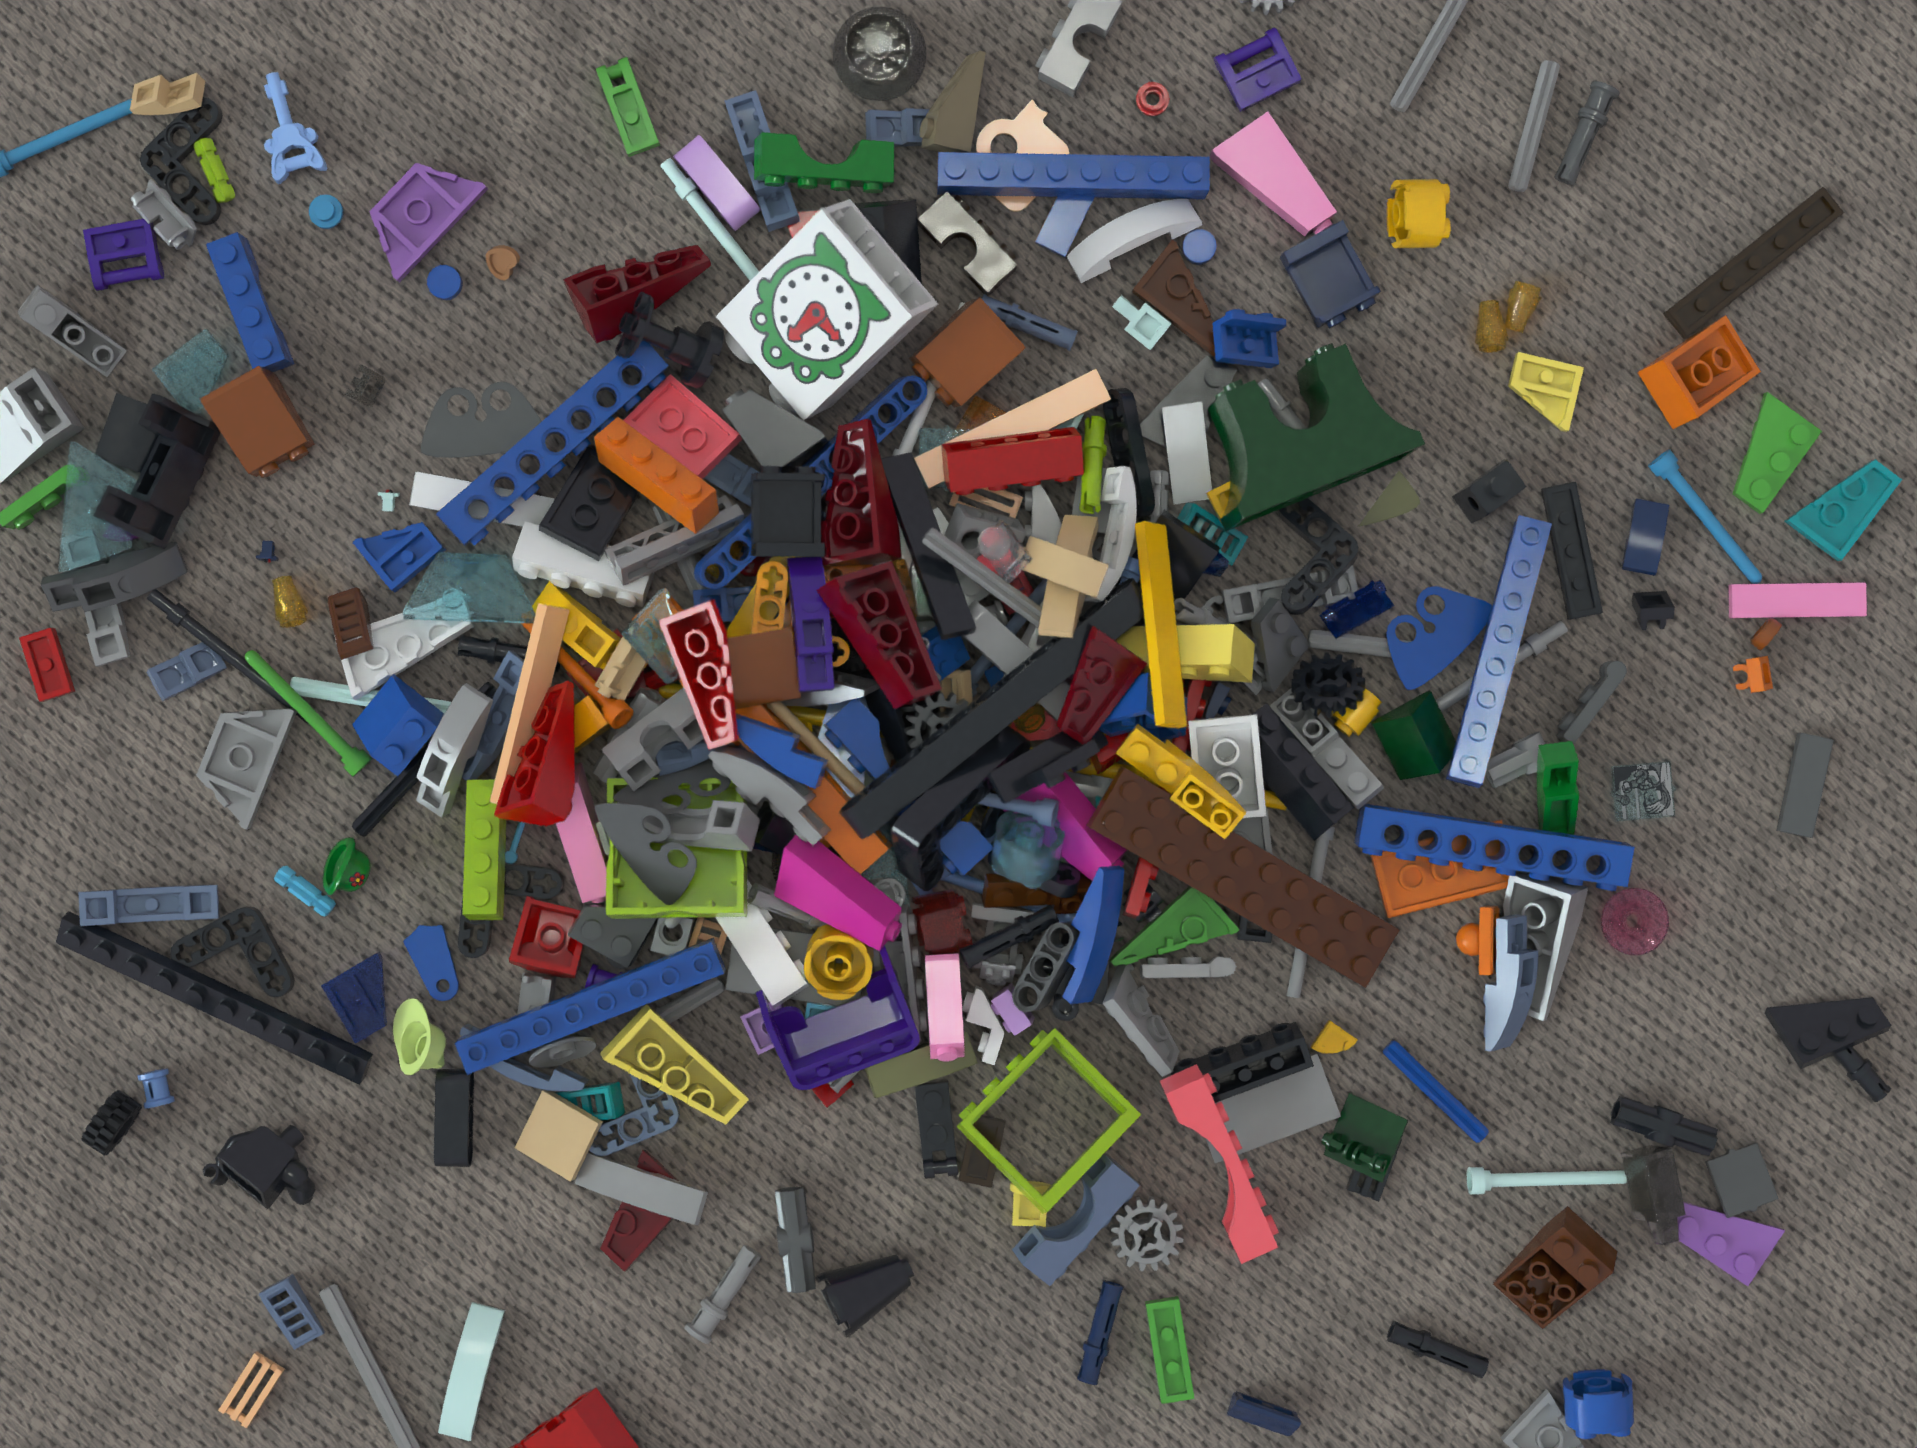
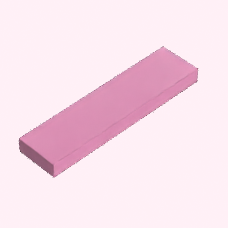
M1866 583L1728 585L1729 618L1867 616Z

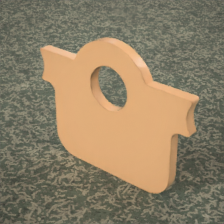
M1031 100L1014 120L998 119L988 123L979 133L976 142L977 153H992L991 143L996 136L1001 134L1014 138L1017 143L1016 153L1069 154V149L1066 143L1043 123L1048 113L1039 109L1034 100ZM993 196L1004 207L1013 212L1024 210L1036 198L1035 196Z

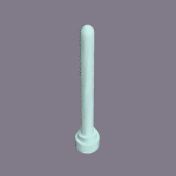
M1468 1167L1467 1189L1470 1195L1485 1194V1191H1490L1492 1187L1625 1184L1629 1181V1174L1624 1170L1491 1174L1489 1170H1484L1483 1167Z

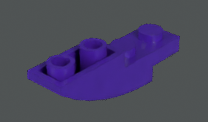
M822 557L787 558L799 692L834 690L830 612L817 592V589L826 584Z

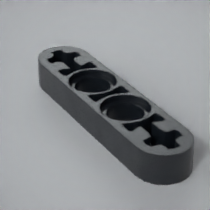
M1127 388L1110 389L1108 393L1111 400L1103 404L1114 466L1129 467L1132 461L1135 466L1133 480L1137 486L1135 488L1137 502L1136 518L1148 517L1154 511L1155 497L1136 401L1131 390ZM1124 428L1127 430L1129 437L1127 445L1123 441L1122 433Z

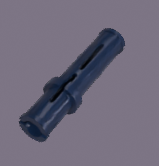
M1107 1280L1102 1282L1103 1285L1088 1340L1083 1343L1082 1349L1085 1352L1079 1374L1077 1375L1079 1381L1091 1385H1098L1104 1357L1109 1354L1110 1349L1107 1347L1124 1288L1121 1284Z

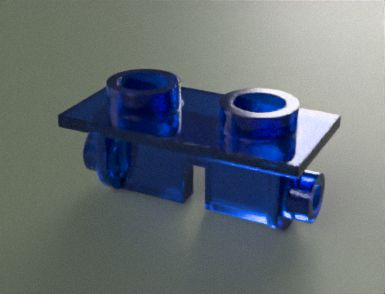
M1371 580L1367 586L1354 592L1355 599L1350 600L1347 596L1331 606L1327 605L1325 606L1326 610L1319 616L1334 638L1337 639L1394 607V604L1385 593L1387 590L1381 580L1377 582Z

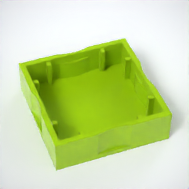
M607 778V803H619L613 797L621 789L628 786L623 778ZM707 778L699 783L700 789L704 791L715 790L721 785L720 780L717 778ZM732 781L726 790L713 796H699L693 793L688 783L680 784L678 787L680 790H685L690 794L691 802L686 807L689 809L710 808L713 800L741 802L747 805V801L739 795L736 790L737 786ZM670 795L663 798L662 801L680 806L683 799L678 795ZM609 838L610 851L606 865V915L611 919L747 917V851L686 846L694 854L697 867L684 893L673 905H667L657 898L641 881ZM650 843L651 849L659 851L661 846L664 845L663 843ZM674 849L668 853V860L672 865L681 868L688 864V857L684 852Z

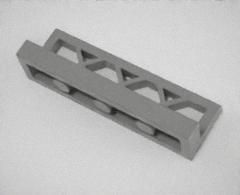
M726 495L718 498V509L724 508V510L720 511L717 516L696 534L686 527L680 529L684 525L673 518L604 549L605 555L624 586L719 543L744 520V513L738 503L732 506ZM657 537L660 538L650 543L651 540ZM626 551H629V553H626V554H624V555H622V556H620V557H616L617 555H620V554H622V553H624V552H626Z

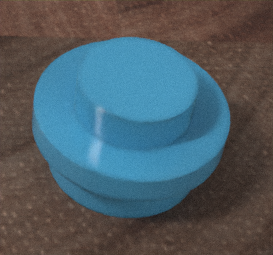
M326 194L320 195L311 202L309 217L316 226L323 229H331L341 222L343 207L335 197Z

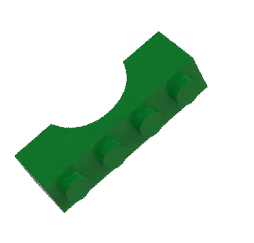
M762 132L754 139V180H762L764 185L771 187L784 186L785 182L797 183V187L802 189L818 188V184L830 185V189L834 191L851 190V187H863V192L881 193L883 189L894 183V142L860 140L852 147L849 156L844 162L823 164L813 160L802 150L796 135Z

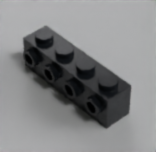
M1266 703L1253 713L1257 714L1263 780L1315 841L1355 807L1282 722L1281 718Z
M1296 1022L1278 1024L1271 1031L1261 1035H1248L1242 1038L1239 1043L1228 1047L1220 1046L1213 1048L1207 1055L1199 1058L1183 1059L1174 1066L1171 1075L1197 1064L1202 1075L1209 1073L1217 1092L1211 1095L1216 1103L1311 1068L1314 1064L1305 1038Z

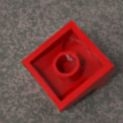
M526 896L509 962L530 971L560 978H576L577 971L581 966L584 944L569 937L568 932L581 910L535 900L532 897Z

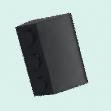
M916 199L854 203L922 284Z

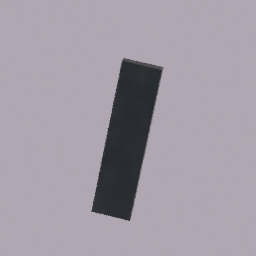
M1576 482L1542 488L1541 492L1547 521L1552 523L1550 536L1567 619L1572 620L1601 614L1603 611Z

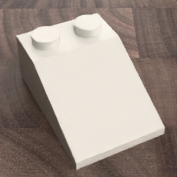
M1257 714L1188 721L1192 759L1215 778L1244 808L1246 815L1243 818L1266 816Z

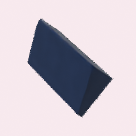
M1238 1391L1233 1393L1227 1410L1228 1416L1285 1436H1291L1301 1424L1295 1411Z

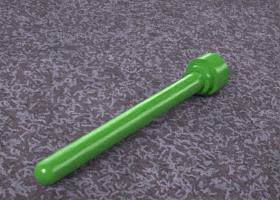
M250 650L246 652L245 660L343 757L341 759L345 764L343 768L352 777L372 760L363 749L359 750L356 746L352 748L256 651Z

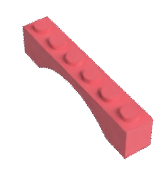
M1196 1064L1160 1080L1178 1123L1195 1130L1206 1138L1224 1160L1228 1175L1229 1192L1222 1223L1241 1264L1278 1248L1273 1235L1278 1234L1279 1231L1271 1214L1267 1216L1263 1214L1261 1207L1267 1204L1259 1187L1252 1188L1249 1179L1253 1178L1254 1174L1247 1159L1245 1158L1240 1161L1236 1151L1242 1149L1234 1130L1228 1132L1224 1125L1225 1122L1229 1121V1117L1222 1102L1215 1104L1211 1094L1217 1092L1209 1073L1202 1075Z

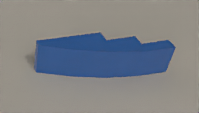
M1120 865L1099 867L1071 924L1080 934L1067 959V962L1076 968L1062 995L1070 1004L1092 1002L1104 975L1115 940L1122 904L1124 868Z

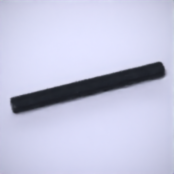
M485 682L478 691L492 699L497 688L490 682ZM429 743L353 822L352 828L362 837L367 836L419 781L416 776Z

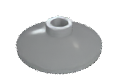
M567 1035L540 1047L530 1056L529 1061L531 1066L536 1068L560 1066L570 1060L588 1055L596 1048V1042L590 1037H569Z

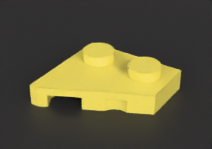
M1517 352L1508 387L1557 428L1567 432L1570 429L1584 367Z

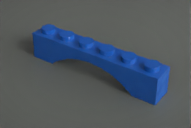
M858 698L850 700L824 724V727L828 730L824 734L825 737L835 748L839 749L841 746L845 748L851 755L847 759L848 762L859 774L866 771L875 780L890 768L885 759L880 740L879 721ZM916 800L899 812L897 816L900 817ZM960 821L940 840L943 866L952 875L957 871L960 875L964 876L994 848L971 822Z

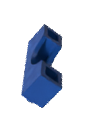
M236 232L207 243L208 252L252 369L261 366L271 372H275L294 365L284 334L273 318L265 300L259 281V268L248 239Z

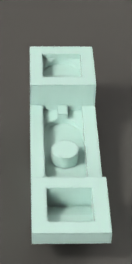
M472 1302L451 1371L438 1433L467 1441L472 1440L483 1388L505 1310Z

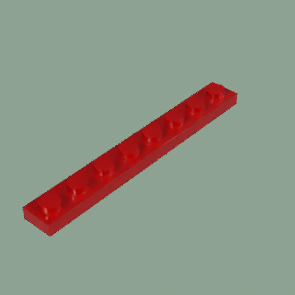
M1189 680L1185 694L1187 698L1186 735L1173 738L1172 743L1184 753L1186 750L1191 751L1188 721L1195 720V718L1201 719L1206 705V700L1201 699L1204 686L1210 687L1212 680ZM1159 785V788H1160V789H1162V790H1164L1165 792L1169 793L1168 791H1166L1164 788H1162V787ZM1141 857L1138 858L1122 914L1136 919L1140 912L1146 913L1151 893L1146 892L1149 879L1155 880L1159 869Z

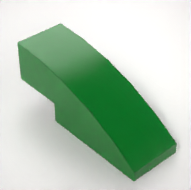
M1572 741L1538 745L1537 809L1540 830L1575 834L1580 794L1576 784L1579 760Z

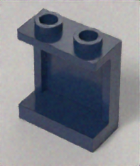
M1343 220L1284 251L1280 256V260L1318 328L1327 324L1330 329L1347 319L1345 313L1354 308L1357 309L1358 313L1376 304L1374 297L1381 292L1378 286L1374 287L1347 237L1349 230Z

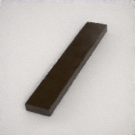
M1824 187L1820 188L1663 314L1683 339L1688 338L1844 213Z

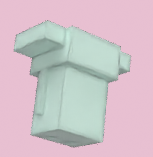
M392 490L378 492V496H382L381 499H383L382 511L393 512L395 498L399 497L400 493H394Z

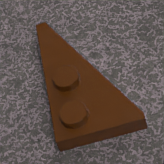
M1171 240L1134 287L1132 293L1144 303H1148L1176 328L1215 357L1211 313L1200 290L1194 284V278L1190 270L1185 266L1178 251L1177 243Z

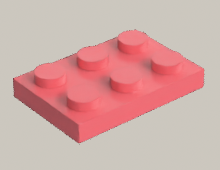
M671 374L623 420L701 479L743 440L734 428Z

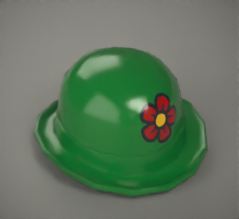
M347 837L340 840L327 856L322 880L323 887L328 895H332L336 889L347 892L359 890L369 877L371 870L370 860L364 852L356 849L354 838Z

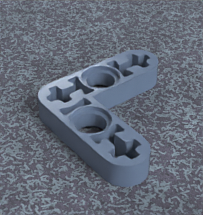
M630 1074L643 1106L616 1119L602 1123L598 1132H601L603 1136L614 1133L615 1129L612 1125L617 1124L618 1134L624 1141L623 1143L619 1144L618 1137L611 1139L607 1143L608 1148L604 1149L602 1145L596 1146L593 1141L589 1149L590 1152L596 1156H607L671 1129L680 1117V1110L675 1097L666 1093L668 1098L661 1100L665 1110L671 1109L673 1111V1114L669 1117L670 1122L665 1123L664 1119L657 1120L656 1114L660 1111L657 1101L650 1105L648 1100L656 1099L665 1092L661 1090L653 1093L647 1092L642 1086V1079L640 1080ZM630 1118L638 1119L643 1126L642 1133L638 1136L628 1135L624 1129L626 1120Z

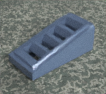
M294 1274L289 1275L259 1293L266 1309L294 1350L325 1333ZM287 1291L290 1296L278 1302L275 1296ZM294 1301L297 1307L284 1313L282 1307ZM302 1313L304 1318L291 1325L288 1319ZM309 1324L312 1329L297 1337L294 1331Z

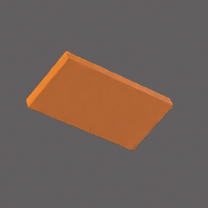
M1502 820L1493 821V823L1503 824ZM1458 835L1452 841L1453 851H1461L1467 845V837L1465 835ZM1434 837L1418 840V844L1420 846H1427L1432 843ZM1499 840L1490 841L1485 847L1486 855H1496L1500 850ZM1383 851L1382 856L1371 855L1386 918L1507 888L1509 875L1496 873V867L1483 866L1482 871L1462 868V862L1450 861L1449 866L1429 863V857L1416 856L1415 861L1396 858L1395 852Z

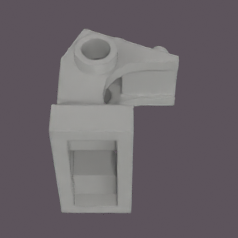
M973 902L971 918L987 920L986 937L992 934V932L994 933L1014 923L1015 918L1021 915L1026 917L1035 912L1010 907L984 908L982 903ZM1018 944L1010 947L1009 955L999 953L974 965V968L980 969L979 978L986 979V982L992 985H1005L1006 982L1012 983L1014 974H1021L1023 954H1017Z

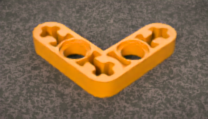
M768 561L759 568L756 577L751 634L783 629L788 572L785 566L779 562ZM772 568L776 569V575L782 576V581H776L774 586V593L780 592L781 598L773 595L760 596V590L767 593L769 585L768 580L763 579V574H768ZM765 602H772L777 605L779 609L777 618L771 621L764 620L759 614L760 606ZM792 632L793 641H795L794 632ZM832 636V642L837 644V649L843 651V656H838L836 662H833V668H839L848 660L850 650L845 640Z

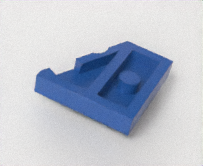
M423 522L409 525L402 530L393 529L382 532V535L366 539L358 538L352 542L389 589L395 593L446 551V548Z

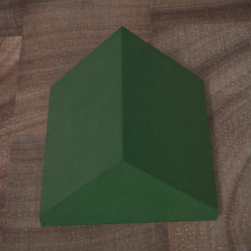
M1430 690L1370 722L1399 780L1440 773L1452 757L1456 740Z

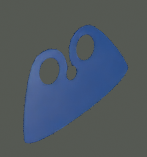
M1433 586L1423 590L1416 602L1417 611L1426 622H1431L1435 625L1433 633H1427L1424 630V625L1411 615L1397 616L1390 622L1386 632L1388 647L1399 678L1407 690H1413L1424 685L1465 650L1487 624L1492 608L1490 603L1449 589ZM1429 595L1440 596L1445 603L1443 612L1438 615L1428 613L1424 607L1426 597ZM1403 622L1412 624L1416 629L1415 639L1407 643L1400 641L1395 633L1398 624Z

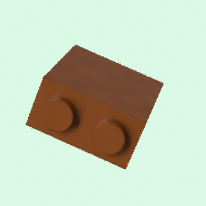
M978 297L966 302L908 359L914 364L911 367L914 373L923 379L924 382L929 380L937 390L934 393L938 399L946 406L952 405L955 408L962 406L1026 347L992 309Z
M257 366L200 398L202 405L250 475L256 477L260 475L261 478L268 477L280 469L278 467L279 464L288 459L294 462L305 457L309 453L307 449L315 445L277 375L261 366Z

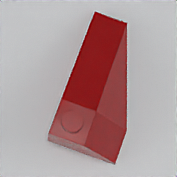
M710 600L658 620L708 750L738 740L727 631L715 600Z
M570 681L548 688L532 722V729L535 730L533 737L525 746L521 745L517 756L522 758L515 775H507L494 816L500 819L541 826H549L565 821L572 810L571 801L575 791L574 683Z

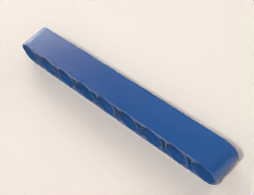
M914 375L897 378L849 423L870 419L878 444L925 400L928 392L926 383L923 379ZM906 382H910L915 389V394L911 400H907L902 392ZM883 404L889 407L891 413L890 419L886 423H883L878 417V410ZM837 434L801 466L815 467V474H825V481L821 482V496L832 486L834 469L829 463V455L835 448ZM751 513L696 564L694 576L701 586L711 589L724 587L757 557L751 556ZM735 541H740L744 546V554L741 558L735 560L730 555V546ZM715 564L719 568L720 574L716 581L709 583L705 578V569L709 565Z

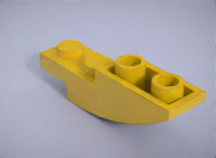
M549 581L531 606V609L536 613L538 603L569 609L562 640L594 667H600L604 670L621 638L602 624L603 620L562 588L553 585Z
M1139 724L1134 727L1117 749L1116 754L1171 793L1170 800L1224 839L1227 838L1246 815V811L1236 799L1197 762L1169 740L1162 742Z

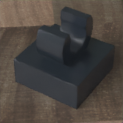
M1667 591L1633 593L1632 606L1638 616L1637 620L1642 630L1647 629L1648 620H1656L1659 629H1664L1666 619H1674L1675 606Z

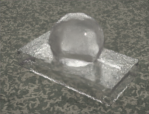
M1002 520L995 526L983 530L978 537L979 552L991 562L1000 577L1007 583L1012 582L1033 559L1009 525Z

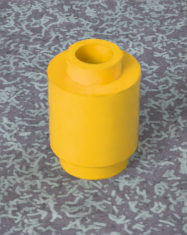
M1365 688L1363 701H1357V709L1352 710L1346 707V715L1342 716L1338 711L1333 714V717L1337 720L1334 726L1348 737L1352 733L1359 736L1379 712L1377 708L1382 702Z

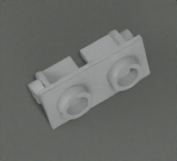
M150 179L145 194L138 191L131 197L132 207L148 224L158 218L161 220V222L154 226V230L169 247H175L176 250L181 249L185 244L191 247L197 231L194 221L187 213L181 212L172 202L171 196L165 189L159 188Z

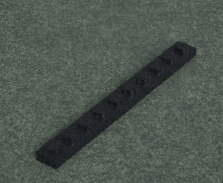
M68 911L61 919L56 940L57 944L360 1085L364 1080L373 1053L102 926H80V916Z

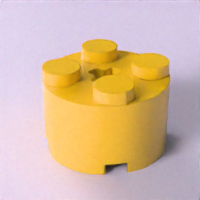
M1438 179L1395 180L1390 190H1396L1394 199H1388L1386 210L1388 236L1395 237L1396 242L1392 243L1393 248L1438 247L1442 239L1449 238L1451 231L1450 220L1446 218V204H1448L1450 199L1449 185L1441 184Z
M828 924L822 925L815 930L807 945L804 960L805 978L817 990V993L825 998L832 1000L849 999L869 983L873 966V948ZM836 958H841L843 963H836Z

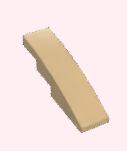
M1064 515L1056 545L1093 559L1092 547L1099 529L1098 517ZM1047 580L1038 629L1039 635L1073 638L1086 594Z

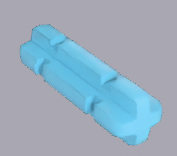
M283 866L274 877L275 882L283 888L287 886L290 893L306 905L314 906L313 910L321 916L329 915L336 904L334 900L327 895L322 896V891L302 876L297 877L296 872L290 867Z

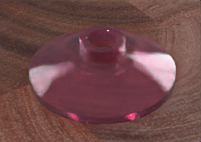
M1628 888L1617 892L1607 901L1601 914V929L1605 939L1614 949L1628 955H1643L1653 951L1663 942L1669 928V916L1664 903L1654 893L1641 888ZM1634 914L1637 917V924L1629 927L1626 920L1629 915Z

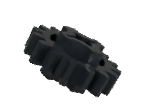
M1325 652L1323 659H1319L1315 654L1311 655V663L1302 660L1300 662V669H1294L1291 692L1294 693L1295 703L1302 702L1303 711H1307L1310 708L1314 709V716L1316 717L1321 712H1326L1327 717L1332 718L1333 712L1336 711L1344 716L1346 715V707L1355 710L1357 709V701H1363L1366 679L1362 677L1363 669L1361 667L1354 668L1353 659L1343 662L1342 654H1338L1335 659L1330 658L1328 652ZM1307 682L1310 683V688H1309V689H1308V687H1307V685H1306Z

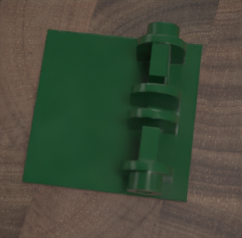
M1349 1093L1341 1111V1117L1338 1118L1331 1134L1326 1132L1322 1138L1321 1144L1326 1149L1324 1155L1383 1183L1409 1120Z

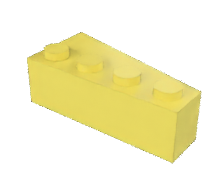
M1234 624L1176 625L1182 679L1252 683L1255 643ZM1132 626L1115 641L1143 659L1147 665L1141 672L1150 673L1145 626Z
M648 1004L644 1005L600 1052L603 1060L618 1066L640 1080L642 1079L659 1088V1090L680 1099L689 1106L725 1125L749 1100L742 1090Z

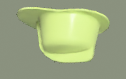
M407 999L397 1009L393 1022V1036L401 1071L405 1075H413L420 1069L442 1068L445 1064L444 1050L446 1037L444 1032L429 1022L423 1003L418 999Z

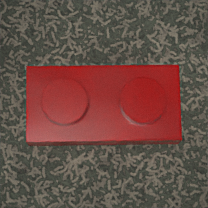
M48 628L19 637L39 702H45L76 692L56 628Z

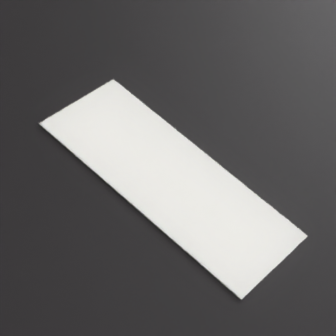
M1202 401L1162 407L1173 505L1207 500L1209 498L1206 493L1212 490Z

